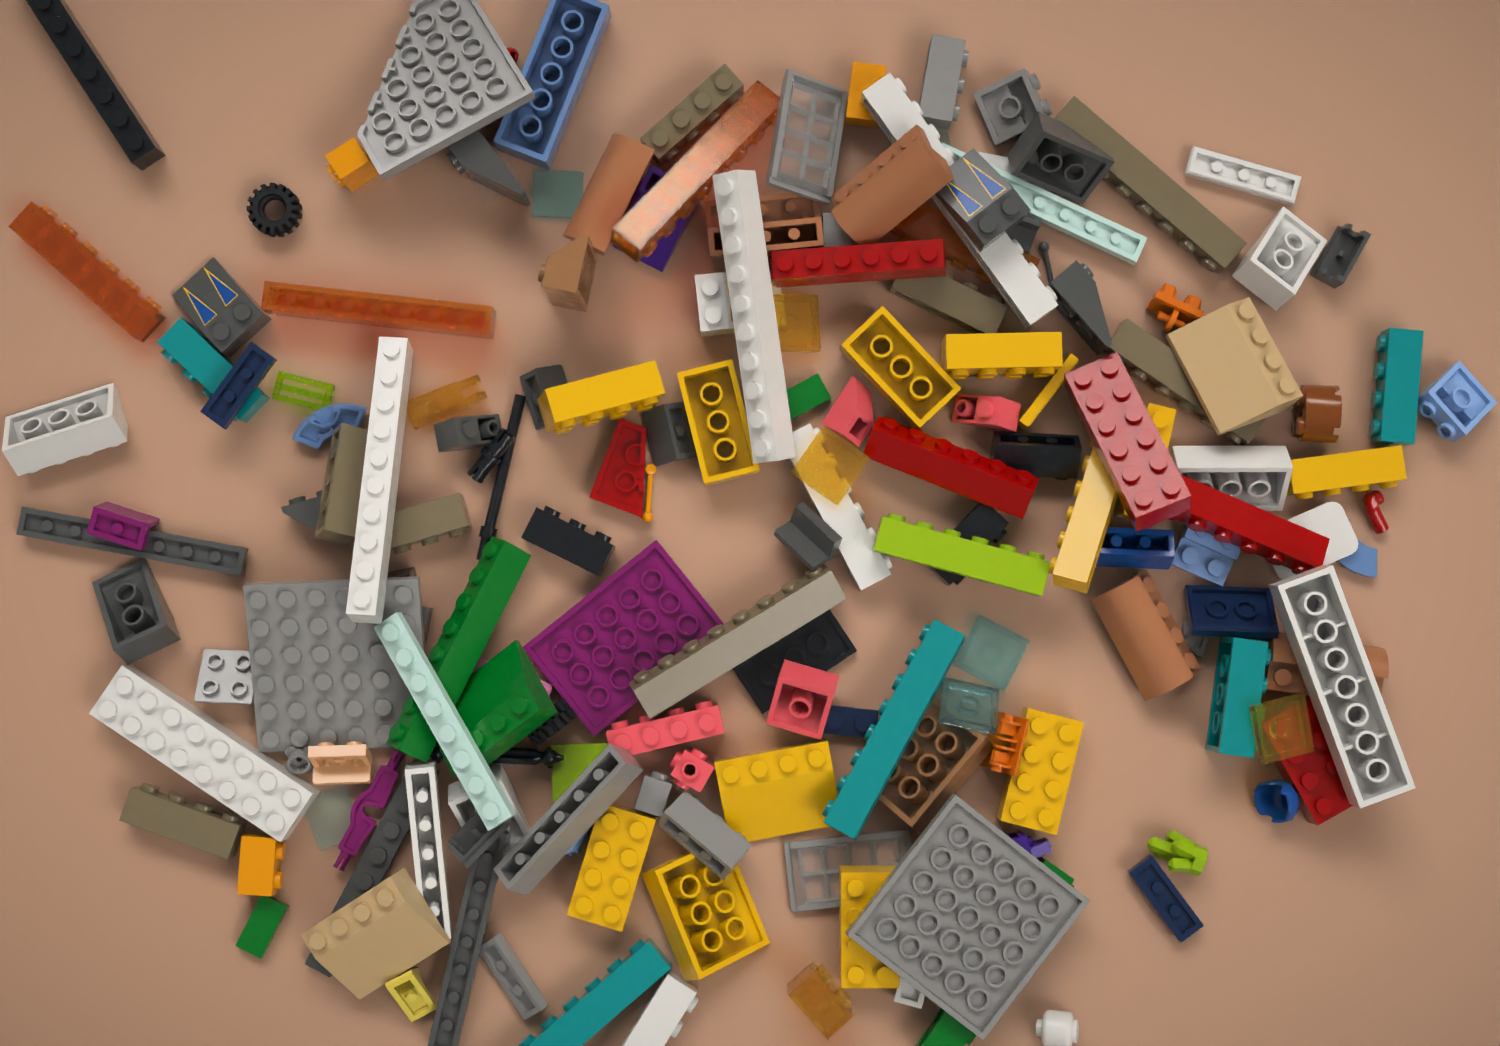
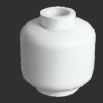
M1046 1010L1043 1014V1019H1037L1036 1036L1042 1038L1044 1046H1072L1073 1043L1078 1042L1079 1020H1074L1071 1012Z

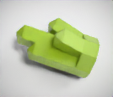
M1175 830L1166 834V841L1154 836L1147 841L1148 850L1154 852L1156 858L1167 861L1170 872H1186L1195 876H1199L1202 873L1208 857L1207 847L1194 843Z

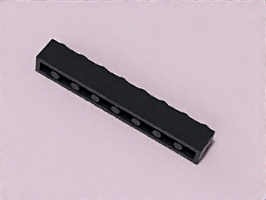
M26 0L131 163L144 170L166 156L65 0Z

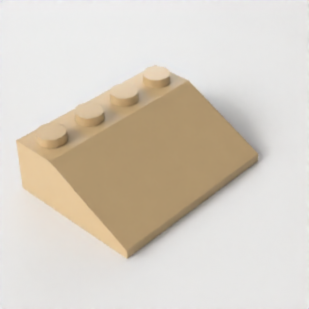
M1250 297L1225 305L1165 336L1218 436L1288 410L1303 397L1301 390Z
M405 868L397 871L301 934L315 959L359 1000L451 942Z

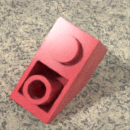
M852 376L821 424L837 437L859 447L874 424L871 390Z
M956 394L951 422L991 430L1016 432L1021 404L999 396Z

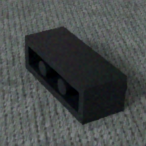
M993 431L990 459L1000 460L1006 466L1017 470L1028 471L1037 478L1052 477L1057 480L1078 479L1082 447L1079 435Z
M979 502L954 530L961 532L960 538L971 540L972 536L989 540L988 545L992 541L997 544L1006 535L1007 531L1004 528L1009 523L994 508ZM928 567L947 586L953 582L958 585L965 578V576Z
M545 506L544 510L536 507L521 538L597 576H601L615 548L614 545L610 544L612 538L599 531L592 535L584 531L586 525L572 518L568 523L559 518L560 512L548 506Z

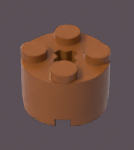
M1301 385L1300 390L1303 397L1292 405V409H1297V420H1292L1291 436L1297 437L1299 442L1336 443L1339 435H1333L1334 428H1340L1342 417L1341 395H1335L1340 390L1339 386Z

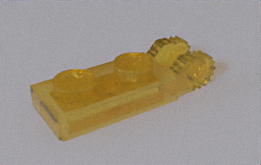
M479 375L463 379L460 382H453L408 400L407 413L415 430L464 411L468 409V406L486 399L485 391L474 393L465 399L461 390L481 382Z

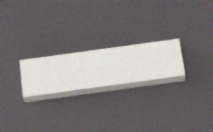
M1195 146L1190 150L1184 175L1291 206L1295 203L1301 181V176Z

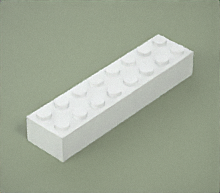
M1321 565L1268 585L1349 804L1361 809L1415 789L1416 787L1334 566Z
M122 665L89 713L279 842L290 837L320 792L319 789L298 775L286 770L283 765L264 752H259L258 748L134 665Z

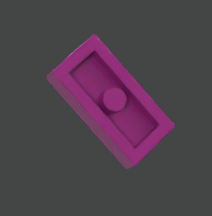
M104 502L93 506L87 534L142 551L146 548L151 527L158 525L160 519L120 505Z

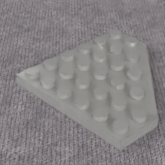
M415 0L412 2L408 11L410 17L406 26H402L395 42L397 48L393 57L388 59L381 78L383 81L379 91L374 92L367 111L369 114L366 122L360 126L357 133L383 181L536 98L477 0Z

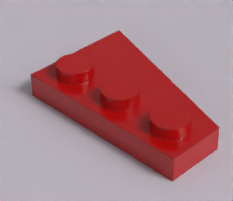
M621 418L619 419L589 498L643 518L647 428Z

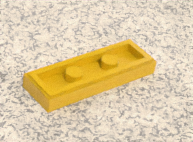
M1071 353L1063 361V366L1052 375L1020 417L1017 424L1024 430L1032 424L1064 382V374L1072 371L1079 362L1076 356Z

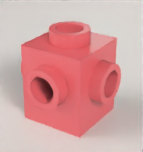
M693 747L691 751L685 749L683 754L677 751L669 767L673 768L670 775L675 777L673 783L687 791L692 787L701 792L715 765L706 761L707 754ZM692 764L696 771L688 773L685 768L686 765Z

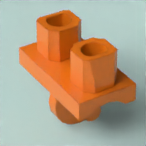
M1167 283L1160 290H1157L1149 301L1146 310L1157 315L1156 319L1165 323L1162 331L1169 333L1172 327L1179 329L1201 318L1204 311L1200 310L1202 302L1200 298L1188 295L1184 302L1175 298L1177 289Z

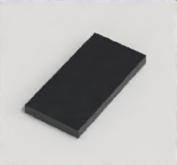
M829 609L734 667L733 670L763 714L770 709L784 659L828 671L855 653L857 649Z

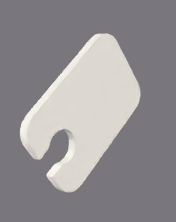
M1337 502L1324 503L1287 519L1292 523L1330 539L1323 565L1331 564L1352 555L1358 549V539L1343 507ZM1272 565L1277 576L1282 580L1296 575L1287 567Z

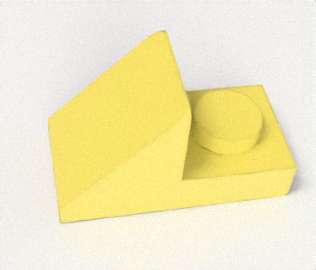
M419 968L411 969L385 983L386 988L411 1022L436 1010V1001L423 984Z

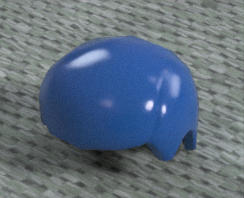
M1274 779L1258 783L1254 790V802L1260 815L1272 817L1273 823L1293 820L1299 810L1298 794L1285 780Z

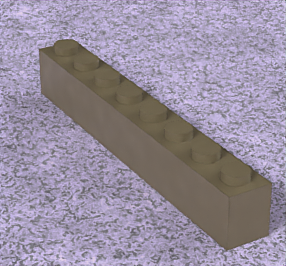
M1075 96L1054 118L1063 122L1111 156L1115 163L1102 179H1108L1115 185V190L1119 195L1126 199L1129 197L1137 204L1136 208L1140 213L1155 219L1161 231L1176 237L1180 241L1179 245L1186 252L1196 254L1201 259V264L1207 270L1220 273L1247 244Z
M825 564L814 570L808 569L805 572V576L798 580L794 579L786 582L777 593L761 597L754 607L749 610L743 609L732 616L731 621L724 625L719 624L708 630V635L699 640L694 639L687 642L680 652L675 655H666L658 661L657 666L650 670H642L634 675L633 680L629 684L649 718L651 719L846 600L847 597L831 569Z

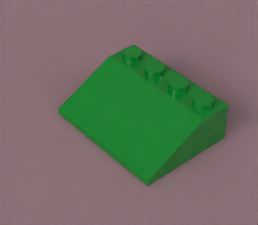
M519 640L512 642L471 674L455 705L488 765L557 713L553 702ZM440 747V752L444 757L452 775L457 776L451 764L449 763L446 755L444 754L442 748Z

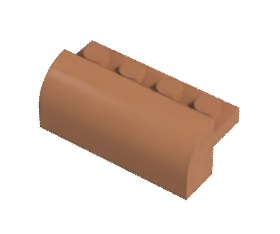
M916 124L832 195L831 199L834 208L831 212L841 228L859 245L874 244L952 181L954 176L946 159L932 149L924 130Z
M614 133L563 236L573 241L582 234L589 235L595 252L604 256L655 150L630 137Z
M793 193L759 196L767 252L824 246L819 202ZM716 200L704 201L710 258L721 257L724 254Z
M1147 569L1138 572L1126 581L1103 591L1091 599L1145 701L1179 687L1194 678L1193 675L1201 670L1196 657L1190 650Z
M1279 632L1277 639L1264 638L1263 641L1268 642V648L1271 649L1270 663L1266 666L1264 677L1267 678V689L1309 695L1287 634ZM1363 645L1378 688L1382 694L1384 678L1388 679L1389 672L1387 652L1384 648Z

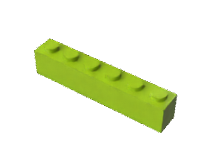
M889 513L888 518L884 516L880 518L872 548L873 552L1030 595L1043 596L1051 563L1044 561L1045 555L1028 551L1027 556L1016 553V547L1006 544H1000L999 548L988 545L989 540L981 537L972 536L971 540L960 538L961 532L944 528L943 533L932 530V524L922 521H916V525L904 522L905 517Z

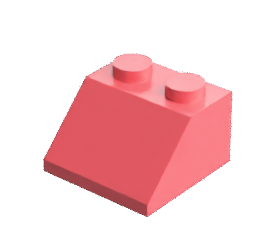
M784 659L766 724L821 740L840 675Z

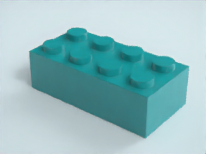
M1219 637L1205 750L1254 758V753L1258 752L1260 736L1257 735L1258 723L1262 722L1264 716V708L1260 706L1261 697L1267 690V678L1264 677L1265 666L1269 665L1271 659V649L1268 648V642L1236 637Z

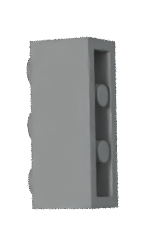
M932 34L919 106L923 111L922 117L928 125L931 123L935 128L949 130L951 122H957L960 105L955 104L956 95L962 94L965 78L960 77L961 67L966 68L969 51L964 50L966 40Z
M686 790L664 811L658 823L664 831L723 881L742 861L752 846L741 833L731 829L725 824L722 817L712 813L703 805L698 797L691 795Z

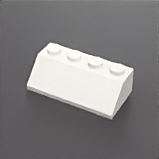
M110 383L5 417L2 452L17 476L35 473L40 469L55 464H63L68 460L80 456H88L96 451L108 447H116L127 442L128 423L116 385Z
M1172 446L1170 455L1181 475L1262 510L1283 511L1293 470L1286 446Z

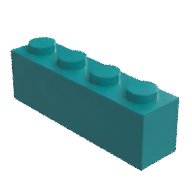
M180 318L157 342L164 348L161 353L174 364L177 361L184 367L181 372L190 381L195 383L198 380L205 387L202 392L209 399L234 366L205 336L183 318ZM257 387L233 421L239 419L247 423L270 398Z
M1388 328L1381 331L1380 335L1377 336L1375 349L1379 352L1378 363L1375 364L1373 370V378L1376 380V391L1372 393L1371 397L1374 417L1369 424V435L1372 436L1371 443L1402 445L1404 447L1415 444L1424 331Z

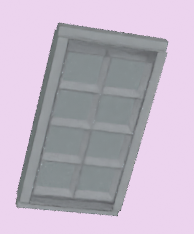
M789 69L785 71L766 179L767 185L825 205L830 204L848 99L847 91Z
M909 829L861 833L856 841L843 835L784 842L791 912L839 907V866L898 865L911 848Z

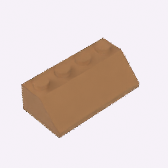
M582 234L548 256L546 265L541 264L538 282H541V287L553 306L586 312L598 260L589 235Z

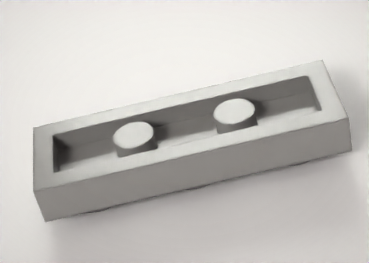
M501 932L483 942L481 956L522 1018L526 1020L542 1011L548 1003Z

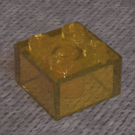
M812 961L787 984L788 996L828 1040L854 1016L851 1008L853 1006L852 998L844 988H841V986L836 988L833 985L832 975L822 964L817 967Z

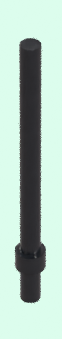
M515 394L507 430L511 432L509 436L514 435L517 438L526 396ZM516 439L502 455V461L498 465L484 526L481 525L479 537H481L477 560H480L485 544L490 541L492 536L496 537L498 529H495Z

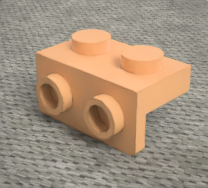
M357 741L347 742L346 745L321 742L317 746H308V759L313 765L312 781L315 785L368 784L371 782L373 756L366 744Z

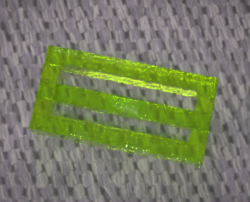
M279 371L271 399L318 410L330 404L335 385ZM283 379L326 389L325 394L282 383ZM281 390L320 399L323 400V403L320 405L279 394Z

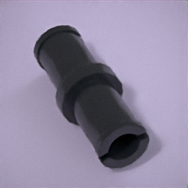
M500 428L488 447L484 446L482 448L481 456L467 472L468 475H474L472 478L475 481L483 483L495 464L499 465L501 463L502 455L511 443L515 441V436H509L511 432Z

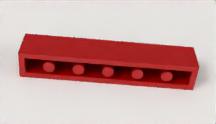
M943 239L771 251L772 280L777 288L947 276L946 252Z
M879 416L863 453V457L1020 519L1024 518L1039 478L1033 476L1028 471L1006 466L1000 460H991L983 457L972 449L960 448L946 439H937L925 434L921 429L909 428L889 417Z
M1181 475L1191 494V510L1171 517L1168 520L1180 521L1187 524L1188 528L1193 531L1205 532L1214 536V539L1219 542L1240 547L1242 552L1259 555L1266 558L1265 560L1270 564L1282 565L1291 569L1292 573L1296 575L1323 565L1329 538Z

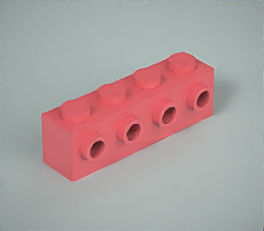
M709 700L696 703V709L684 711V707L667 710L668 716L660 718L654 716L650 719L648 715L639 717L640 722L630 725L628 720L612 723V729L606 731L608 745L611 743L628 750L631 755L723 734L725 729L719 704L712 705V701Z

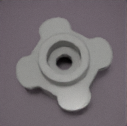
M293 746L286 748V770L294 774H303L313 769V765L308 759V746L304 748H295Z

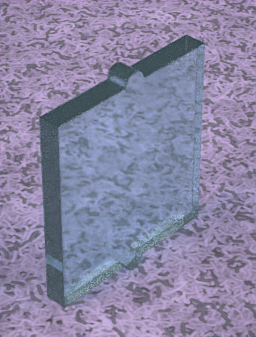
M534 170L533 190L530 192L531 196H533L532 216L572 218L584 193V172Z
M347 786L328 794L323 792L320 797L313 800L305 812L320 851L340 843L351 823L350 813L354 803Z

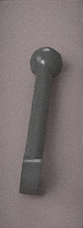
M1041 242L1038 249L1043 254L1048 282L1050 283L1054 279L1048 255L1049 244Z

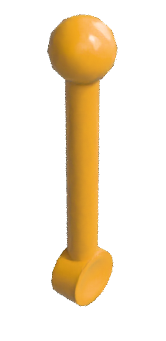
M648 464L645 467V472L648 476L645 512L643 513L642 520L646 523L653 520L651 500L653 475L656 473V466L654 464Z

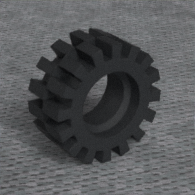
M270 183V186L260 185L262 189L259 191L255 189L253 191L254 197L249 196L248 202H250V206H247V211L250 213L248 215L249 220L258 230L265 235L268 234L270 237H275V235L284 237L286 232L291 234L293 232L292 228L299 226L298 219H302L300 210L303 209L299 203L300 200L289 188L282 184ZM272 200L282 201L285 206L284 215L278 220H269L265 216V207Z
M563 697L554 703L557 713L527 735L536 748L577 716Z

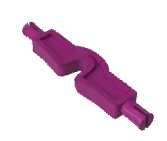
M394 750L387 765L383 764L380 766L369 789L361 793L355 800L350 813L351 823L338 846L341 852L333 864L335 868H338L342 859H344L339 870H345L351 856H356L359 853L364 841L375 827L376 820L365 814L364 808L366 805H372L379 809L385 808L393 786L400 775L397 769L405 754L400 753L396 762H394L399 751Z

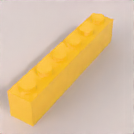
M1091 440L1090 447H1093L1091 455L1085 456L1082 465V472H1085L1083 480L1077 481L1074 490V497H1077L1075 505H1070L1066 514L1065 522L1069 523L1066 532L1061 531L1057 548L1061 549L1058 558L1053 556L1049 567V573L1053 576V585L1086 594L1088 593L1118 497Z

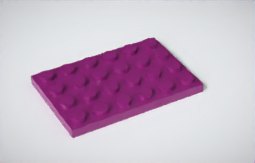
M655 540L523 646V649L575 711L591 734L596 736L639 701L629 684L633 680L634 675L642 670L652 669L658 665V661L669 654L675 655L683 650L682 647L687 642L703 638L708 635L707 632L712 627L719 624L724 625V623L660 543Z

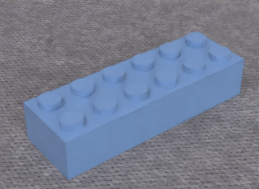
M550 0L521 71L536 98L503 116L493 141L497 150L550 170L612 17L609 5L597 0Z

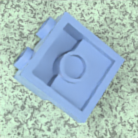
M1460 360L1452 364L1418 397L1419 413L1426 418H1431L1438 426V434L1444 439H1449L1451 442L1467 435L1497 404L1494 398Z
M1185 524L1175 546V557L1171 565L1223 587L1233 561L1237 560L1241 550L1240 547L1231 543H1222L1215 540L1214 536L1208 533L1193 531Z

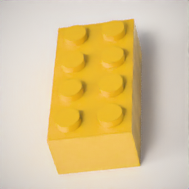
M883 306L840 346L839 350L913 428L920 429L961 390L960 386Z
M1062 332L946 334L940 342L941 368L954 381L965 380L966 376L974 375L977 376V380H992L997 375H1005V379L1015 380L1022 379V375L1033 374V379H1047L1063 366Z
M730 359L677 372L704 485L708 486L760 473L759 464H753L747 416L733 360Z
M653 360L547 388L542 392L537 402L547 433L555 431L556 435L571 431L572 427L582 423L583 427H589L600 423L599 420L607 416L610 417V420L626 416V412L636 409L637 413L653 408V405L659 403L658 400L665 394L656 361Z
M1023 707L1021 717L1029 719L1021 753V762L1016 776L1006 774L996 818L1007 823L1057 835L1084 722Z
M615 803L601 815L593 826L568 908V916L620 932L623 931L657 816Z
M839 865V980L841 988H899V975L845 933L897 865Z

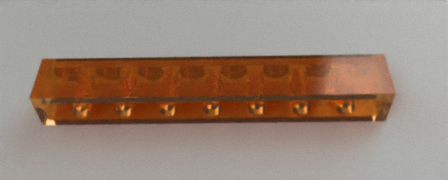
M757 80L612 228L610 242L636 263L644 255L649 257L656 249L659 239L662 236L667 238L675 229V223L681 217L685 219L692 212L693 204L698 199L704 200L708 196L713 185L712 175L730 171V166L734 162L739 163L748 152L747 148L752 143L757 145L765 135V130L769 126L774 127L776 125L780 97Z
M264 281L261 310L269 315L493 339L496 321V310L492 306Z

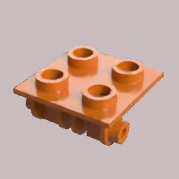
M993 710L987 739L993 744L994 748L980 766L990 768L992 771L1016 776L1021 762L1024 740L1027 736L1029 719Z

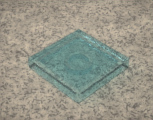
M978 615L953 666L1005 691L1030 640Z
M945 677L941 684L938 722L995 735L998 720L999 689Z

